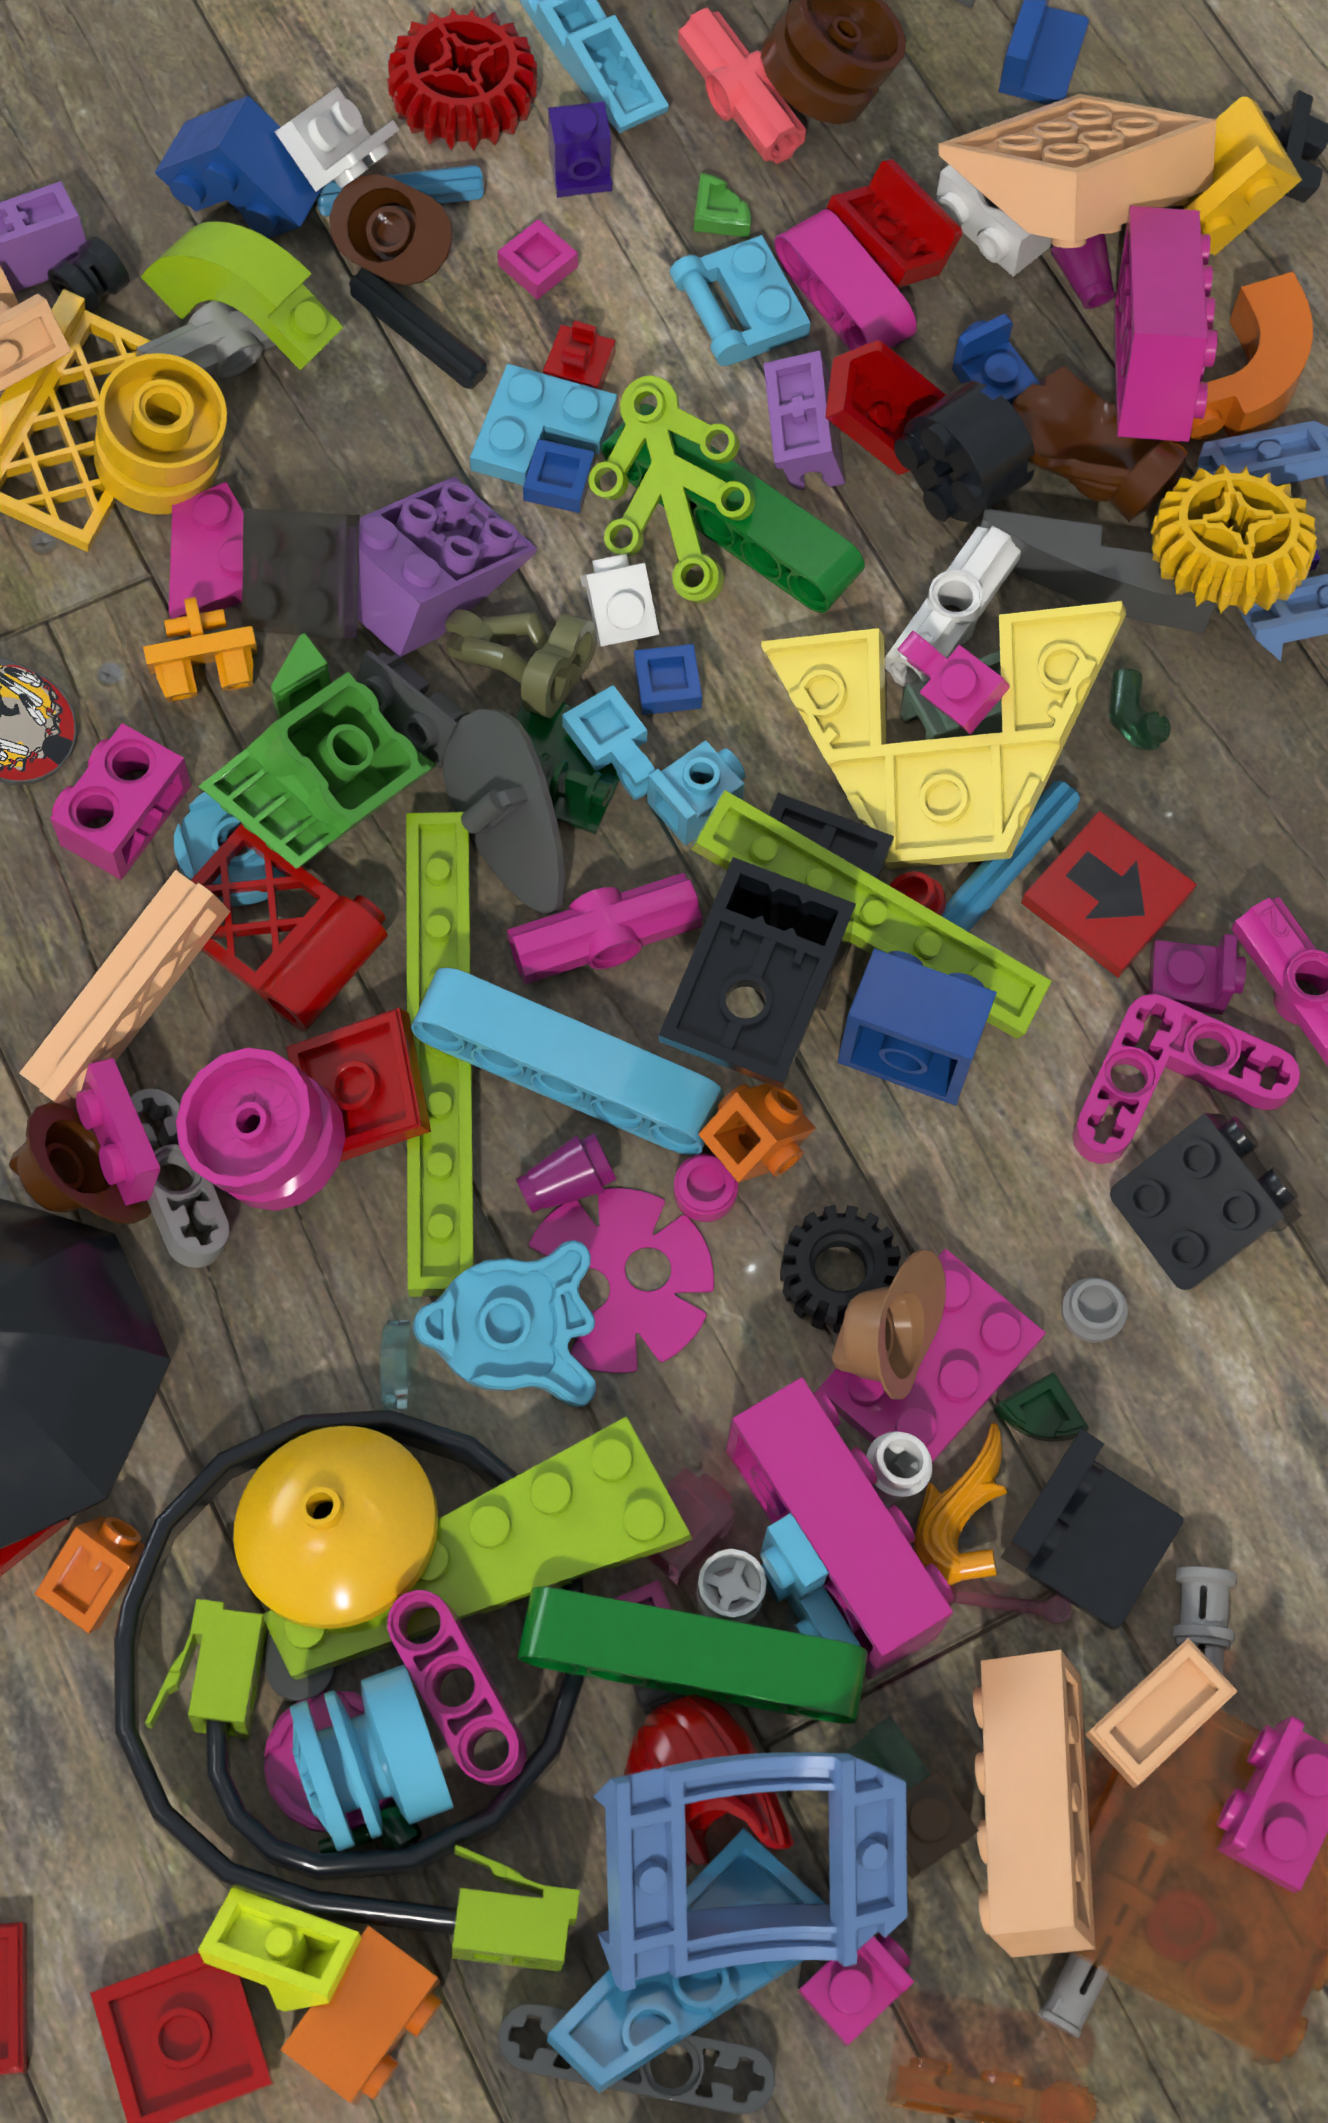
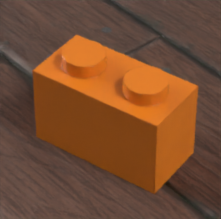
M368 1925L361 1935V1941L329 2004L310 2007L280 2050L349 2103L356 2105L363 2094L374 2101L399 2066V2062L390 2055L408 2031L418 2038L441 2006L443 2001L433 1994L441 1981L435 1974Z

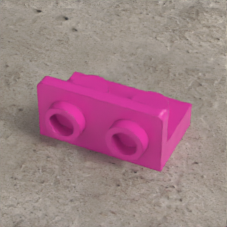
M1291 1715L1276 1724L1275 1729L1265 1725L1256 1738L1247 1759V1763L1253 1765L1256 1769L1245 1792L1235 1788L1220 1813L1217 1826L1226 1832L1217 1850L1285 1889L1296 1893L1301 1891L1328 1833V1745L1303 1732L1302 1729L1305 1722Z

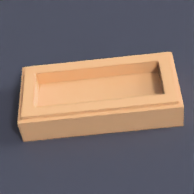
M1188 1638L1095 1724L1085 1736L1125 1780L1135 1788L1238 1691Z

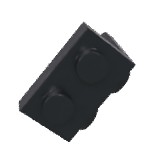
M1204 1113L1118 1181L1110 1192L1112 1202L1175 1286L1182 1290H1190L1197 1287L1265 1233L1283 1231L1302 1216L1292 1203L1298 1198L1293 1186L1275 1167L1268 1171L1253 1153V1150L1258 1147L1255 1137L1235 1116L1228 1120L1224 1114Z

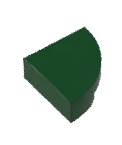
M1055 1372L998 1402L995 1408L998 1414L1012 1428L1037 1440L1051 1442L1071 1440L1076 1438L1081 1429L1086 1432L1089 1429Z

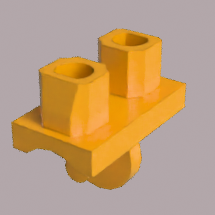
M196 596L184 599L187 616L164 620L167 638L191 634L192 637L143 646L148 669L151 674L156 673L157 681L167 702L198 696L192 666L216 662L222 691H231L254 685V662L252 655L258 654L252 626L204 635V631L227 627L223 609L200 613Z

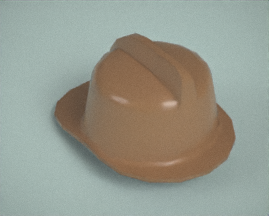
M922 1249L909 1255L900 1267L890 1286L861 1292L850 1300L832 1355L833 1363L837 1369L854 1373L863 1379L881 1382L883 1389L891 1399L903 1400L910 1393L918 1368L935 1338L942 1320L946 1299V1280L942 1263L934 1252Z

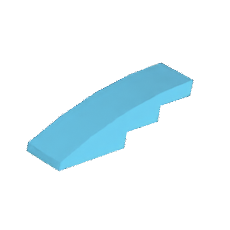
M519 0L555 56L590 102L604 101L608 122L619 133L668 112L669 105L617 17L615 14L607 17L597 0Z

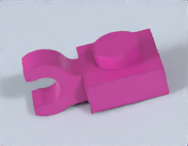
M912 630L897 648V651L907 658L906 661L930 679L919 693L970 735L1010 688V685L1003 677L960 644L946 658L929 642Z

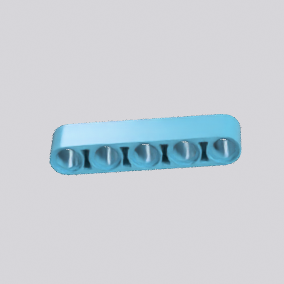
M440 968L435 972L411 1025L412 1032L418 1039L439 1051L679 1154L698 1155L702 1152L705 1142L698 1133L717 1114V1106L724 1097V1092L717 1083L697 1072L469 973L453 968Z

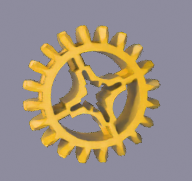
M1221 464L1214 475L1199 468L1191 480L1180 478L1177 485L1173 487V491L1166 492L1165 498L1161 500L1151 529V534L1153 535V560L1160 563L1161 579L1175 580L1176 595L1187 592L1195 594L1196 607L1207 600L1217 603L1220 614L1229 605H1235L1246 615L1253 608L1254 603L1262 609L1269 611L1277 599L1287 601L1295 591L1296 586H1301L1302 581L1308 576L1311 562L1317 549L1315 544L1317 537L1314 535L1316 530L1314 526L1315 518L1307 514L1306 499L1291 498V484L1281 486L1272 484L1270 472L1259 478L1249 474L1247 465L1239 473H1231L1224 464Z

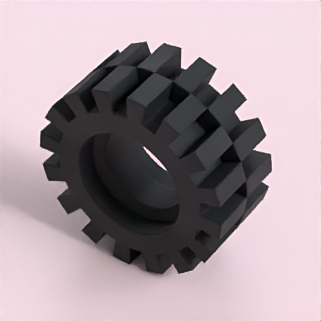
M836 1205L824 1207L823 1215L819 1217L813 1211L804 1217L801 1227L796 1225L793 1228L788 1243L785 1244L780 1268V1281H784L782 1291L787 1302L793 1300L795 1303L793 1312L801 1319L806 1314L813 1318L811 1326L822 1330L823 1324L827 1323L834 1325L833 1332H840L850 1300L861 1292L890 1286L900 1269L898 1267L901 1258L899 1246L893 1247L891 1244L894 1237L888 1226L881 1231L877 1227L879 1218L870 1212L866 1219L856 1216L859 1207L847 1205L845 1213H837ZM829 1248H848L862 1259L865 1266V1278L857 1287L851 1290L836 1291L830 1289L819 1280L816 1274L815 1261L818 1256Z

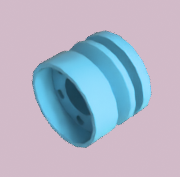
M405 1664L361 1680L364 1714L350 1718L344 1704L334 1690L324 1693L332 1726L318 1730L307 1700L290 1706L293 1719L292 1751L313 1815L319 1819L330 1834L337 1851L355 1845L346 1813L361 1808L372 1839L382 1835L379 1801L393 1796L403 1817L409 1824L454 1808Z

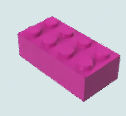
M1129 206L1114 303L1117 437L1189 442L1193 418H1204L1208 384L1202 381L1205 367H1213L1217 349V330H1212L1215 298L1210 297L1213 267L1208 265L1211 238L1208 234H1201L1200 211Z
M803 1377L732 1418L726 1453L770 1523L773 1524L791 1513L829 1573L823 1587L860 1643V1647L868 1651L865 1674L870 1680L938 1638L954 1613L948 1604L954 1597L947 1581L937 1567L933 1564L924 1567L910 1544L915 1541V1535L906 1517L895 1505L886 1508L872 1485L876 1484L878 1479L865 1454L858 1447L849 1450L835 1429L841 1422L829 1398L820 1389L812 1393Z

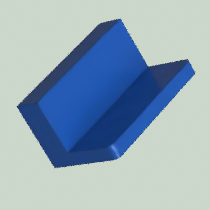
M1024 0L1006 53L999 92L1046 105L1065 99L1088 28V17L1048 7L1049 0Z

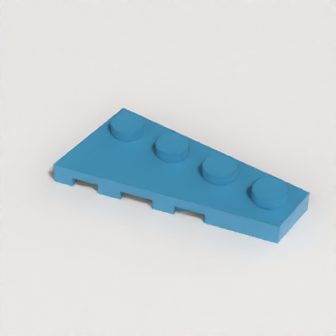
M744 1828L687 1887V1912L717 1907L758 1904H825ZM804 1960L743 1964L708 1970L678 1978L667 1972L635 1980L636 1988L623 1992L616 1986L612 1972L609 1969L548 2033L547 2042L598 2093H601Z

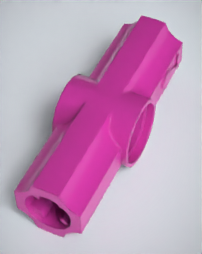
M684 873L622 893L615 887H603L592 890L575 899L566 911L508 929L507 939L519 976L525 984L587 964L594 969H607L618 966L635 957L640 952L642 946L702 927L703 918L692 882L688 880Z
M1269 897L1251 907L1243 916L1235 920L1231 930L1237 935L1242 946L1273 988V999L1277 1012L1286 1021L1299 1025L1328 1066V954L1315 948L1280 897L1274 899ZM1296 981H1307L1313 984L1318 989L1320 995H1309L1303 992L1298 987Z

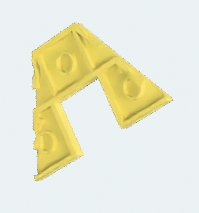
M1122 601L999 615L1001 677L1010 685V688L1001 698L1002 732L887 744L884 635L879 628L761 641V647L789 693V697L800 712L810 734L827 764L834 772L862 824L894 836L893 845L885 862L889 869L1010 859L1123 623L1126 609Z

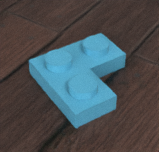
M507 363L471 453L470 470L524 486L538 439H546L563 445L594 451L595 454L599 455L617 410V394Z
M790 1513L768 1526L759 1555L763 1561L761 1566L764 1569L767 1581L766 1589L777 1603L785 1598L800 1620V1622L793 1626L795 1633L861 1646L823 1587L829 1572L793 1515Z

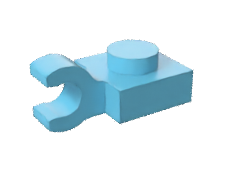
M614 685L562 714L563 728L595 771L612 763L623 787L634 801L647 794L648 775L655 771V768L638 747L647 742L648 730Z

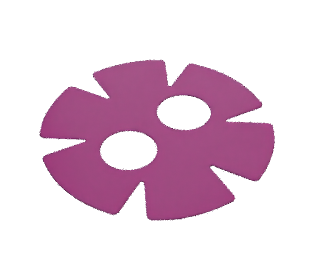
M610 1188L604 1189L605 1193L598 1194L599 1226L594 1224L580 1203L575 1200L562 1204L539 1225L529 1242V1246L545 1256H548L560 1244L571 1240L582 1242L588 1248L591 1254L589 1268L600 1271L606 1277L610 1292L605 1304L599 1309L591 1311L595 1318L593 1330L585 1336L577 1337L570 1354L589 1370L608 1373H628L637 1370L635 1337L637 1333L660 1362H665L673 1357L694 1338L707 1315L703 1310L675 1296V1293L712 1292L714 1290V1272L712 1259L705 1240L686 1215L680 1216L660 1232L653 1235V1230L665 1204L664 1199L644 1191ZM641 1248H654L666 1255L671 1265V1274L663 1287L655 1291H642L630 1284L625 1274V1265L633 1252Z

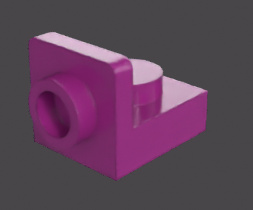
M1223 934L1217 947L1155 940L1150 951L1148 995L1157 994L1168 997L1201 1013L1222 1015L1233 994L1242 993L1245 983L1246 958L1237 956V935Z

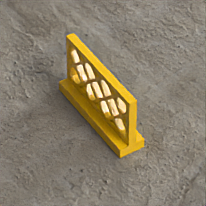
M63 289L51 310L71 352L9 386L0 397V489L7 478L32 472L40 494L17 500L0 492V512L89 552L117 499L107 491L100 479L89 481L81 458L94 455L95 440L75 445L67 423L97 415L100 394L93 377L112 373L119 365L136 357L137 347L151 340L85 310L84 298ZM92 333L113 343L118 356L88 364L82 347L89 334ZM76 359L78 366L70 368ZM84 380L92 402L61 409L56 397L58 388L61 385ZM50 404L52 412L44 414ZM58 425L66 448L35 456L29 441L33 432ZM22 451H24L26 458L18 460ZM72 461L80 484L49 492L40 469ZM103 492L100 500L97 502L95 494ZM86 497L92 514L82 530L60 520L54 505ZM45 508L46 511H47V513H45V512H43V511H41V510H39V509Z

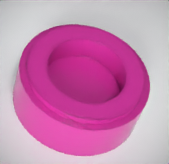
M698 1154L688 1158L680 1165L674 1178L673 1195L682 1213L696 1221L710 1222L724 1217L733 1208L738 1193V1182L715 1155Z

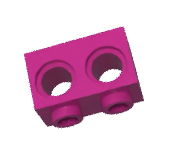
M121 723L110 739L105 738L96 745L90 755L87 770L75 786L66 787L57 797L50 819L60 845L122 880L191 787L184 757ZM133 770L147 771L144 776L137 780L128 781L122 779L124 775ZM95 818H112L108 824L101 828L93 829L86 827Z

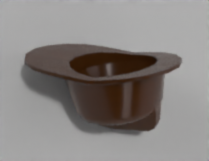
M380 174L360 176L345 185L334 200L329 217L331 237L341 254L354 264L390 282L405 286L422 283L436 274L448 258L453 241L451 220L441 204L425 193L394 178Z
M51 1102L34 1109L27 1119L26 1141L13 1153L9 1166L19 1176L26 1192L38 1205L49 1211L62 1213L84 1207L96 1215L115 1223L135 1224L146 1219L152 1212L147 1200L125 1206L117 1184H108L100 1166L99 1149L101 1146L93 1129H85L77 1112L66 1105Z

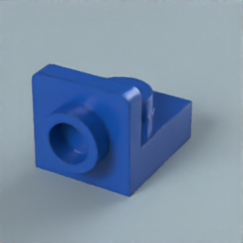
M1002 314L988 322L985 320L977 321L964 330L958 338L952 371L962 384L969 381L983 383L987 387L980 392L993 401L1002 395L1012 405L1013 401L1032 384L1040 385V382L1009 342L1013 322L1007 314Z

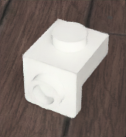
M627 554L593 560L594 572L580 575L582 587H586L598 646L602 647L659 635L645 563L629 565Z

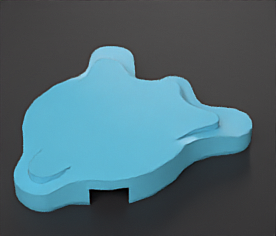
M571 1240L560 1244L548 1256L539 1260L521 1261L503 1258L485 1260L471 1266L453 1279L435 1302L425 1305L417 1311L413 1320L414 1335L420 1344L437 1351L454 1373L471 1385L484 1390L511 1391L533 1387L543 1389L552 1394L567 1406L574 1408L585 1406L595 1395L596 1382L585 1367L570 1354L568 1343L572 1338L582 1337L591 1333L595 1326V1318L578 1291L580 1281L590 1267L591 1254L582 1242Z

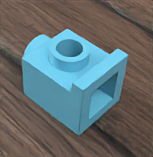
M705 740L664 770L656 769L648 775L647 803L683 845L686 846L697 838L724 790L743 800L745 784L742 780L745 778V771L738 758L730 750L723 748L716 752ZM703 778L707 784H697L695 782Z

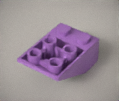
M451 477L335 528L316 583L395 654L401 657L440 638L447 632L445 630V620L454 610L463 609L471 611L534 556L537 547L520 534L510 522L504 520L476 496L471 488L462 484L456 477Z

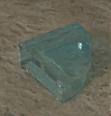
M387 1320V1325L383 1327L380 1346L381 1404H384V1409H408L410 1320Z

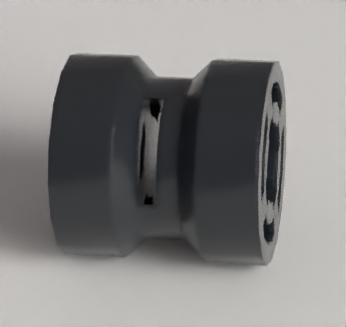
M96 236L91 237L79 246L78 255L71 261L61 260L50 268L47 273L49 282L58 297L63 289L85 299V310L91 313L99 308L102 297L106 294L116 295L128 286L130 282L128 272L117 254L109 245Z

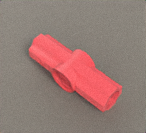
M707 7L692 14L688 22L679 29L678 44L705 79L707 95L715 112L725 121L733 118L764 161L770 160L778 164L791 158L795 150L805 142L806 128L766 76L761 60V52L756 50L749 53L719 11L712 12Z

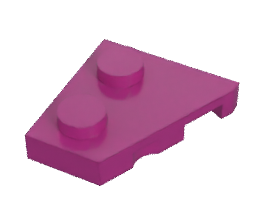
M227 482L198 493L184 502L172 505L169 584L170 619L187 616L184 603L185 598L196 596L199 612L204 613L220 609L225 610L280 585L277 571Z

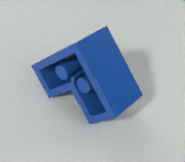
M249 95L184 122L154 172L170 187L171 193L178 201L190 206L195 212L227 200L243 215L248 226L262 233L267 238L300 228L322 188L318 191L314 190L276 135L275 131L281 127Z

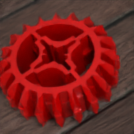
M451 6L448 15L440 18L430 11L426 25L411 21L408 35L397 36L395 52L390 53L387 83L389 96L392 97V102H394V110L398 115V119L406 120L411 134L424 131V136L429 145L442 138L446 139V144L451 151L457 142H467L474 151L478 140L486 139L496 146L500 136L499 131L514 135L518 121H527L528 114L531 111V104L534 103L537 96V62L534 61V55L531 54V47L528 44L527 37H518L514 22L501 25L496 12L486 18H481L474 6L468 15H458Z

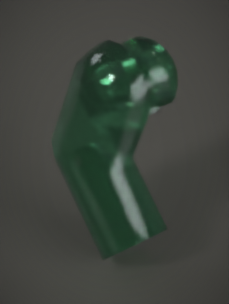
M1134 669L1117 670L1114 672L1109 709L1110 724L1134 748L1144 751L1155 750L1169 738L1171 733L1170 722L1166 716L1159 718L1157 711L1148 713L1140 706L1143 675L1139 671Z

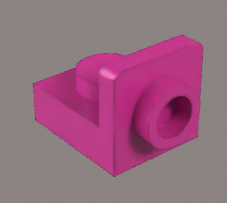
M879 1933L857 1951V1964L844 1967L838 1961L829 1960L797 1992L845 2046H848L899 1995L904 1993L914 1983L905 1971L912 1962L890 1935L884 1938Z

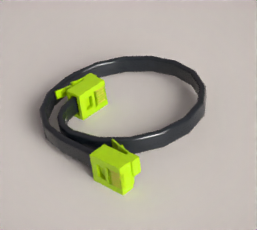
M390 1409L299 1415L218 1453L155 1519L120 1605L114 1637L115 1734L155 1824L226 1888L231 1889L234 1887L323 1919L454 1935L452 1959L561 1972L565 1958L568 1925L575 1926L580 1890L546 1886L527 1880L517 1870L470 1851L465 1847L498 1831L559 1760L586 1679L585 1676L564 1674L542 1743L526 1760L521 1773L511 1782L506 1783L486 1808L404 1848L320 1854L279 1840L246 1810L230 1775L229 1737L250 1739L268 1635L263 1614L226 1610L224 1602L196 1599L191 1631L184 1650L169 1669V1673L145 1721L146 1727L153 1729L169 1695L180 1689L198 1644L200 1645L188 1717L196 1733L206 1734L207 1776L230 1828L269 1864L318 1881L414 1874L455 1853L462 1858L489 1869L495 1880L540 1895L542 1898L460 1888L458 1908L317 1891L234 1863L171 1806L139 1734L138 1648L145 1613L175 1539L233 1478L261 1466L270 1455L289 1441L314 1430L335 1426L368 1428L387 1435L399 1443L465 1464L493 1489L518 1476V1474L475 1437ZM583 1576L572 1580L571 1584L562 1586L561 1589L584 1593Z

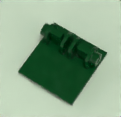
M563 702L552 718H546L526 711L522 703L516 719L519 720L532 740L545 774L557 821L596 835L620 781L613 764L610 763L595 771L563 728L562 714L575 706Z

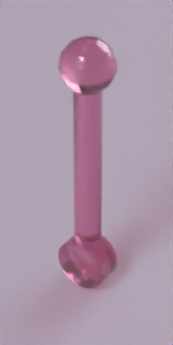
M949 1585L954 1597L948 1603L950 1607L955 1603L1044 1615L1045 1619L1052 1624L1065 1622L1072 1612L1069 1601L1061 1596H1054L1044 1602L955 1590L954 1586Z

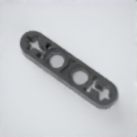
M523 2004L512 2009L506 2015L498 2031V2045L503 2058L513 2068L524 2073L591 2086L571 2065L569 2069L553 2066L559 2055L556 2050L537 2048L534 2059L525 2060L520 2058V2045L510 2041L512 2028L523 2029L528 2017L540 2019L541 2032L548 2035L570 2010L539 2004ZM689 2035L675 2044L682 2047L689 2054L692 2061L690 2079L683 2086L666 2088L659 2085L651 2073L650 2060L607 2088L609 2090L734 2115H749L762 2109L771 2099L775 2088V2072L770 2060L757 2049L746 2045ZM702 2050L718 2053V2057L712 2067L716 2069L732 2071L739 2064V2059L751 2061V2073L756 2077L762 2078L761 2091H750L746 2096L745 2102H737L732 2100L733 2087L711 2081V2098L696 2095L695 2091L704 2073Z

